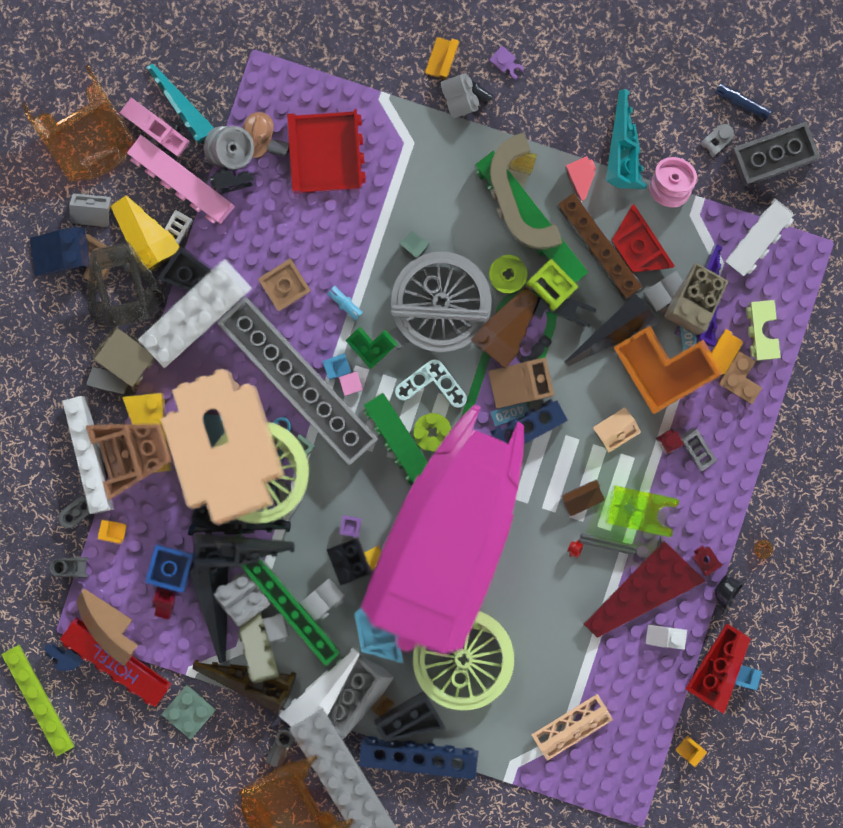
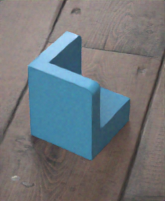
M345 353L323 361L329 380L351 373Z
M741 665L735 684L757 690L762 671Z

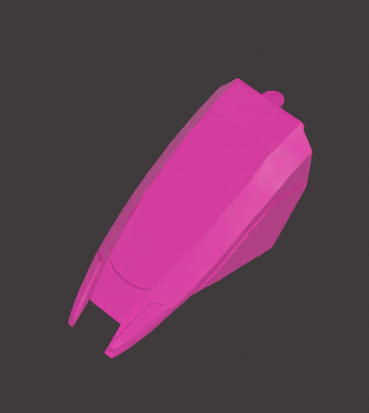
M473 405L459 419L439 445L421 475L417 476L393 524L361 605L362 610L370 620V624L397 635V646L404 651L412 650L416 643L441 654L463 649L485 599L514 517L512 513L523 463L524 425L519 422L517 423L509 444L479 431L472 430L481 408L478 405Z

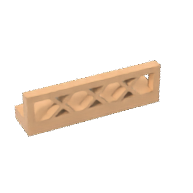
M598 694L533 733L532 737L548 761L608 724L613 718ZM596 702L601 706L595 711H589L590 706ZM576 714H583L581 720L578 722L573 721V717ZM560 724H567L565 730L561 732L556 731L557 726ZM544 734H549V739L541 744L538 738Z

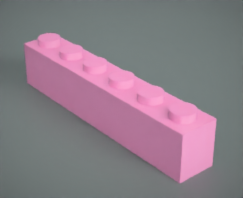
M142 135L139 136L127 152L131 156V162L138 167L143 165L147 168L145 172L152 178H155V176L161 179L160 184L168 190L171 187L176 190L175 195L181 200L188 199L192 202L190 206L197 212L204 211L207 214L205 218L213 224L216 221L222 224L235 207L231 202Z

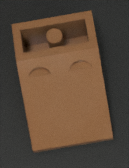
M546 358L511 365L506 369L502 367L488 371L496 409L554 396Z

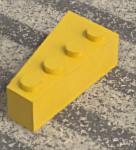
M164 394L122 397L132 424H160L170 456V447L161 418L166 417ZM171 462L153 473L172 471Z

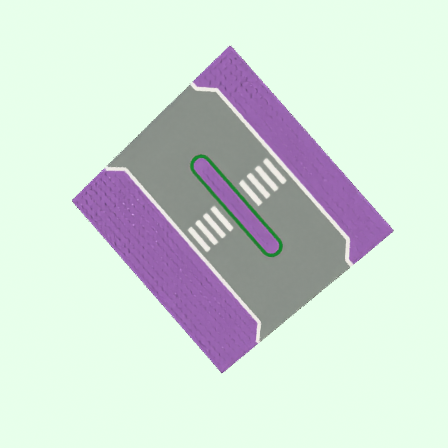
M252 50L226 126L243 128V124L249 115L263 112L269 115L274 124L271 140L276 139L289 143L287 114L309 115L351 112L357 109V114H361L362 126H358V131L363 135V145H360V153L364 152L365 164H361V172H365L366 183H362L363 189L293 193L290 149L287 157L271 154L267 151L261 157L251 158L250 162L243 168L228 169L232 170L235 177L237 173L243 171L253 173L257 185L221 194V196L235 206L222 224H219L217 221L214 224L205 218L207 214L202 210L197 212L185 249L213 269L226 260L252 288L243 298L246 296L378 438V441L349 466L217 323L232 308L223 314L167 367L164 368L153 358L155 362L150 369L146 368L143 371V378L139 383L135 396L163 393L166 414L172 411L179 412L172 390L182 383L190 384L195 382V379L198 377H209L214 375L213 372L224 369L232 373L234 381L239 386L249 384L257 388L267 422L274 423L277 418L284 417L291 422V434L296 439L300 434L316 446L307 457L309 477L306 490L302 496L305 498L290 519L286 520L291 522L290 531L286 532L285 529L267 533L266 530H255V533L242 535L245 538L294 542V552L291 553L289 550L278 553L277 557L272 558L269 555L262 557V559L300 603L329 578L345 595L342 598L344 602L336 609L332 606L328 610L329 615L322 621L316 620L317 624L341 651L326 666L286 619L285 622L289 636L285 637L286 641L277 644L274 641H270L279 673H297L288 701L283 708H288L292 700L298 699L305 693V689L324 672L330 671L336 666V662L339 659L345 658L351 652L350 650L355 648L359 650L361 656L381 665L393 679L384 694L351 731L383 739L375 726L374 720L424 691L414 672V648L409 651L401 649L403 663L361 652L354 613L361 608L372 574L340 586L327 553V549L357 538L339 534L343 515L362 518L358 538L364 552L376 546H379L382 552L393 524L412 487L405 478L407 472L404 467L400 469L394 461L397 458L393 451L389 453L385 447L386 439L383 435L379 437L373 428L376 425L373 419L368 420L363 410L366 409L364 404L384 393L414 441V425L421 416L429 413L440 414L449 421L452 429L473 405H478L481 408L472 430L491 436L490 432L498 427H501V429L508 427L507 423L495 427L490 413L498 409H496L488 371L502 368L503 366L481 351L473 342L449 352L429 351L409 342L399 350L395 347L376 366L370 369L345 340L359 327L372 340L384 330L390 332L397 327L394 317L391 315V295L398 275L415 259L399 245L401 240L403 241L410 231L415 232L419 237L429 242L428 248L422 255L432 252L455 253L467 258L481 270L491 291L492 306L489 319L525 287L541 298L526 283L545 265L547 260L543 255L539 256L533 248L524 246L512 237L506 228L504 220L499 219L496 210L499 206L497 200L493 201L491 193L487 190L486 186L488 184L484 179L480 180L474 173L477 162L493 150L496 153L503 142L515 135L460 117L453 119L451 114L258 50ZM527 140L531 150L530 154L514 159L507 168L550 224L557 225L561 238L589 272L576 283L578 288L569 298L594 307L597 310L596 312H591L577 307L574 318L591 324L590 328L544 311L541 320L533 316L526 328L527 333L519 345L520 350L508 365L519 364L524 356L526 357L531 354V348L540 342V338L544 335L552 341V344L548 348H544L545 351L538 359H547L554 396L526 402L528 411L533 408L538 411L543 408L541 404L550 399L553 402L557 400L568 419L565 423L524 444L521 476L512 513L514 517L491 584L479 610L494 618L504 628L511 640L514 651V668L511 679L505 690L494 701L473 710L450 709L438 704L428 696L443 721L445 729L430 731L426 734H416L398 739L397 741L405 742L411 740L418 744L434 743L436 746L452 745L455 748L461 749L464 747L479 750L477 773L642 827L645 823L688 692L686 687L693 677L717 603L715 589L726 575L834 243L832 240L790 226L787 229L783 227L779 232L781 237L775 244L770 243L767 247L769 252L763 259L758 258L754 263L757 266L750 275L746 273L743 276L730 266L726 259L740 241L746 237L751 227L758 222L759 216L693 194L690 195L685 204L679 207L663 206L656 202L650 194L649 185L651 180L642 178L643 183H647L646 189L617 188L606 182L608 166L594 162L596 167L595 175L582 205L614 249L617 251L611 240L629 209L635 204L675 265L672 269L633 273L642 288L624 300L557 208V205L573 193L576 195L566 173L565 166L581 159V157ZM212 166V169H211V172H210V175H209V178H208V181H207V185L210 186L211 188H212V186H211V182H210V177L213 176L212 174H216V171H217V170L222 169V168H217V167H215V166ZM716 244L722 247L719 276L728 281L719 301L716 323H718L715 331L716 342L723 330L727 329L732 332L733 336L743 341L739 351L754 360V357H751L750 346L753 343L752 338H749L748 326H751L750 319H747L746 307H749L748 304L751 302L775 300L776 320L766 321L762 326V332L768 339L779 338L781 358L756 361L746 378L762 387L753 404H749L718 385L724 376L722 374L653 414L615 351L614 347L616 345L570 366L564 363L570 355L635 294L650 308L660 322L657 326L652 327L669 358L671 359L683 352L682 338L674 334L677 324L664 317L666 311L662 313L660 310L655 312L643 293L675 271L678 272L684 281L695 262L703 267L705 266L712 248ZM503 255L517 256L524 263L528 271L525 285L519 291L512 294H504L492 287L489 280L491 264ZM291 258L311 292L278 312L258 278ZM436 265L425 268L429 276L437 277ZM440 265L442 293L451 269L449 265ZM454 267L446 294L464 274L462 270ZM507 269L506 272H503V276H506V279L509 280L510 277H514V273ZM421 270L413 277L424 286L426 276L423 270ZM466 275L448 297L473 285L474 282ZM540 278L537 282L545 288L546 282ZM412 280L407 284L406 290L432 298ZM435 280L428 281L427 288L429 290H436L438 283ZM172 285L162 317L190 291ZM334 286L346 297H350L352 299L351 302L363 311L361 316L353 311L359 317L356 321L343 309H339V305L327 295ZM474 287L451 300L479 298L478 290ZM407 293L403 295V304L432 302ZM438 298L436 305L444 307L446 299ZM480 302L452 303V305L469 310H479ZM428 305V306H417V307H431L432 305ZM416 317L410 320L409 324L414 330H417L426 318ZM430 318L418 333L429 338L435 318ZM437 319L431 339L443 336L441 319ZM444 319L446 335L454 330L449 320ZM452 319L456 329L465 325L460 320ZM344 353L351 373L358 372L363 388L362 391L347 396L344 395L339 377L329 380L323 364L324 360ZM436 359L444 365L466 394L467 401L460 408L453 407L433 381L410 399L404 401L397 398L395 389L427 362ZM432 363L430 365L431 369L429 371L431 373L436 372L438 377H435L436 381L441 376L446 375L444 371L442 373L438 371L440 367L438 364L434 365ZM420 374L416 375L413 379L414 383L418 386L423 385L425 382L424 376ZM448 378L442 379L441 387L449 389L452 386L451 380ZM410 380L406 382L407 384H409L407 388H399L400 396L404 395L405 397H407V392L411 388L413 392L417 390L415 387L412 386ZM455 386L452 391L446 394L450 396L452 393L455 398L453 402L461 404L463 396H458L454 392L458 390ZM626 408L635 419L641 433L608 453L593 427L621 409ZM215 409L205 412L206 414L221 416ZM541 413L539 421L543 424L548 423L549 415ZM129 416L127 418L126 424H132ZM286 421L278 423V426L287 430L288 425ZM524 422V432L530 433L532 431V424ZM694 427L698 429L717 461L703 471H700L683 446L665 455L655 438L671 428L677 431L680 436ZM428 428V436L430 438L432 436L437 437V428ZM512 431L505 433L504 437L508 442H510L513 435ZM697 442V443H696L695 445H693L691 448H692V449L695 448V447L698 446L700 443ZM418 446L427 462H429L435 452L426 451ZM701 449L695 455L697 456L705 450ZM170 450L172 471L150 474L113 497L114 510L95 514L81 557L88 558L86 562L88 578L73 579L57 626V632L64 634L76 617L82 620L76 601L84 588L132 619L130 626L123 636L138 645L132 655L133 657L229 689L193 670V663L195 660H199L200 663L206 664L218 662V665L230 666V664L248 666V662L245 661L243 655L244 645L243 642H240L238 636L240 628L227 615L226 661L219 664L191 576H189L186 591L183 593L177 591L175 605L169 620L154 616L153 598L158 586L145 583L156 544L193 553L194 535H187L192 508L187 505ZM706 455L700 459V463L709 458V456ZM285 457L283 466L291 465L287 457ZM293 468L283 469L284 476L297 478ZM279 479V481H287V484H291V489L293 490L296 481ZM597 479L605 501L570 516L561 495ZM270 481L268 482L269 486L272 488L274 484ZM277 487L276 496L281 502L279 488ZM275 500L273 506L270 509L278 506ZM101 520H109L127 525L122 544L98 539ZM212 532V533H211V535L233 536V537H236V536L238 535V534H224V532ZM581 533L636 545L635 555L584 544L581 554L578 558H575L573 556L569 557L567 549L572 541L579 540ZM663 540L706 580V582L598 638L583 624ZM701 545L704 547L709 546L723 565L707 577L703 575L691 557L695 554L693 551ZM705 556L703 558L704 563H708L710 561V558L708 556ZM228 566V584L232 582V578L235 575L245 573L241 566L233 568ZM270 600V605L262 610L263 618L280 614ZM648 624L687 630L685 650L645 644ZM471 628L467 649L480 630ZM483 631L470 652L494 635ZM495 638L474 654L497 650L501 647ZM499 652L473 659L501 664L502 653ZM425 654V665L454 658ZM466 654L458 657L461 660V664L469 661V658H466ZM472 662L492 676L498 677L501 667ZM453 663L430 667L426 670L432 679ZM456 666L433 681L440 690L444 687ZM471 666L482 684L488 689L494 683V680ZM467 668L473 696L482 693L484 690ZM457 673L454 677V680L459 684L463 683L466 679L463 673ZM452 680L444 692L455 696L457 687L453 685ZM468 685L459 689L458 697L470 696ZM340 693L328 714L330 720L332 717L334 707L338 704ZM598 694L613 720L547 761L532 734ZM596 702L590 706L589 711H595L601 706ZM576 714L573 717V721L578 722L581 720L583 714ZM560 724L557 726L556 731L561 732L565 730L567 724ZM544 734L538 739L541 744L547 741L550 735ZM440 756L434 757L435 759L443 760ZM456 758L453 760L455 763H462L461 759Z

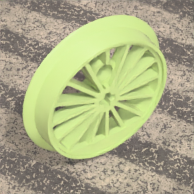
M269 422L267 423L272 438L277 443L275 448L277 450L280 447L284 453L279 457V460L287 457L291 464L282 466V469L293 468L297 478L280 477L281 479L296 481L292 492L274 480L270 481L289 494L282 503L268 482H266L278 506L270 510L265 507L264 511H254L237 518L245 522L265 523L283 517L299 503L308 483V461L301 444L289 431ZM226 433L217 441L214 448L229 442Z
M480 611L472 626V629L480 631L468 649L469 634L465 641L464 649L456 650L457 652L450 651L454 655L428 651L426 647L417 643L414 647L413 666L416 678L424 692L432 700L444 707L455 710H473L483 707L494 701L505 690L511 679L514 668V651L511 640L504 628L494 618ZM483 631L494 635L470 652ZM495 638L501 647L497 650L474 654ZM499 652L502 653L501 664L473 659ZM425 654L454 658L425 665ZM466 654V658H469V661L461 664V660L458 657ZM472 662L501 667L498 677L492 676ZM453 663L432 679L426 670L430 667ZM456 666L448 681L440 690L433 681ZM471 666L493 679L494 683L486 689ZM467 668L484 690L482 693L473 696ZM457 673H463L466 676L465 681L461 684L454 680ZM451 680L453 685L457 687L455 696L444 692ZM468 685L470 696L458 697L459 689Z

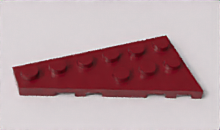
M663 540L583 624L598 638L706 582V580Z

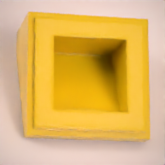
M379 546L364 552L371 571L375 569L382 553Z

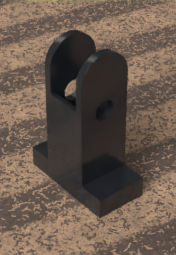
M546 283L544 289L557 300L560 296L553 292V289ZM541 297L534 317L541 320L544 311L590 328L591 324L574 318L577 307L591 312H596L597 309L568 297L557 309L552 311L549 308L550 305Z

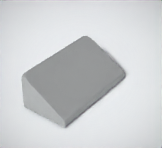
M94 367L91 369L86 384L87 386L126 395L128 387L126 382L112 372Z

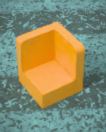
M101 520L98 539L122 544L127 525L109 520Z
M688 735L676 748V752L694 767L707 753Z

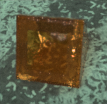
M383 694L371 709L377 715L382 716L391 708L394 702Z

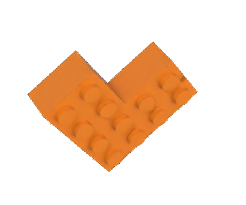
M651 326L614 347L653 414L723 374L704 340L670 359Z

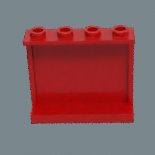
M357 109L351 112L309 115L287 114L293 193L363 189L362 183H366L365 172H361V164H365L364 152L360 153V145H363V135L358 131V126H362L361 114H357Z

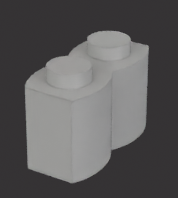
M466 73L441 82V88L453 119L478 110L479 101L472 92V80Z
M675 271L643 293L655 312L660 310L662 313L668 309L669 303L683 283V280L678 272Z
M329 578L300 604L314 621L317 619L322 621L329 615L328 610L332 606L336 609L344 602L342 598L345 595Z

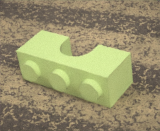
M775 300L749 303V307H746L747 319H750L751 326H748L749 338H752L753 343L750 346L751 357H754L755 361L781 358L779 338L768 339L762 332V326L766 321L776 320Z

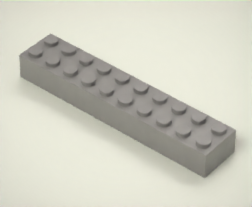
M246 296L217 322L349 466L378 441V438Z

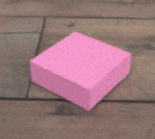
M358 372L339 377L345 396L363 390Z

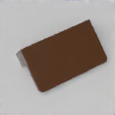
M597 479L561 495L570 516L605 501Z

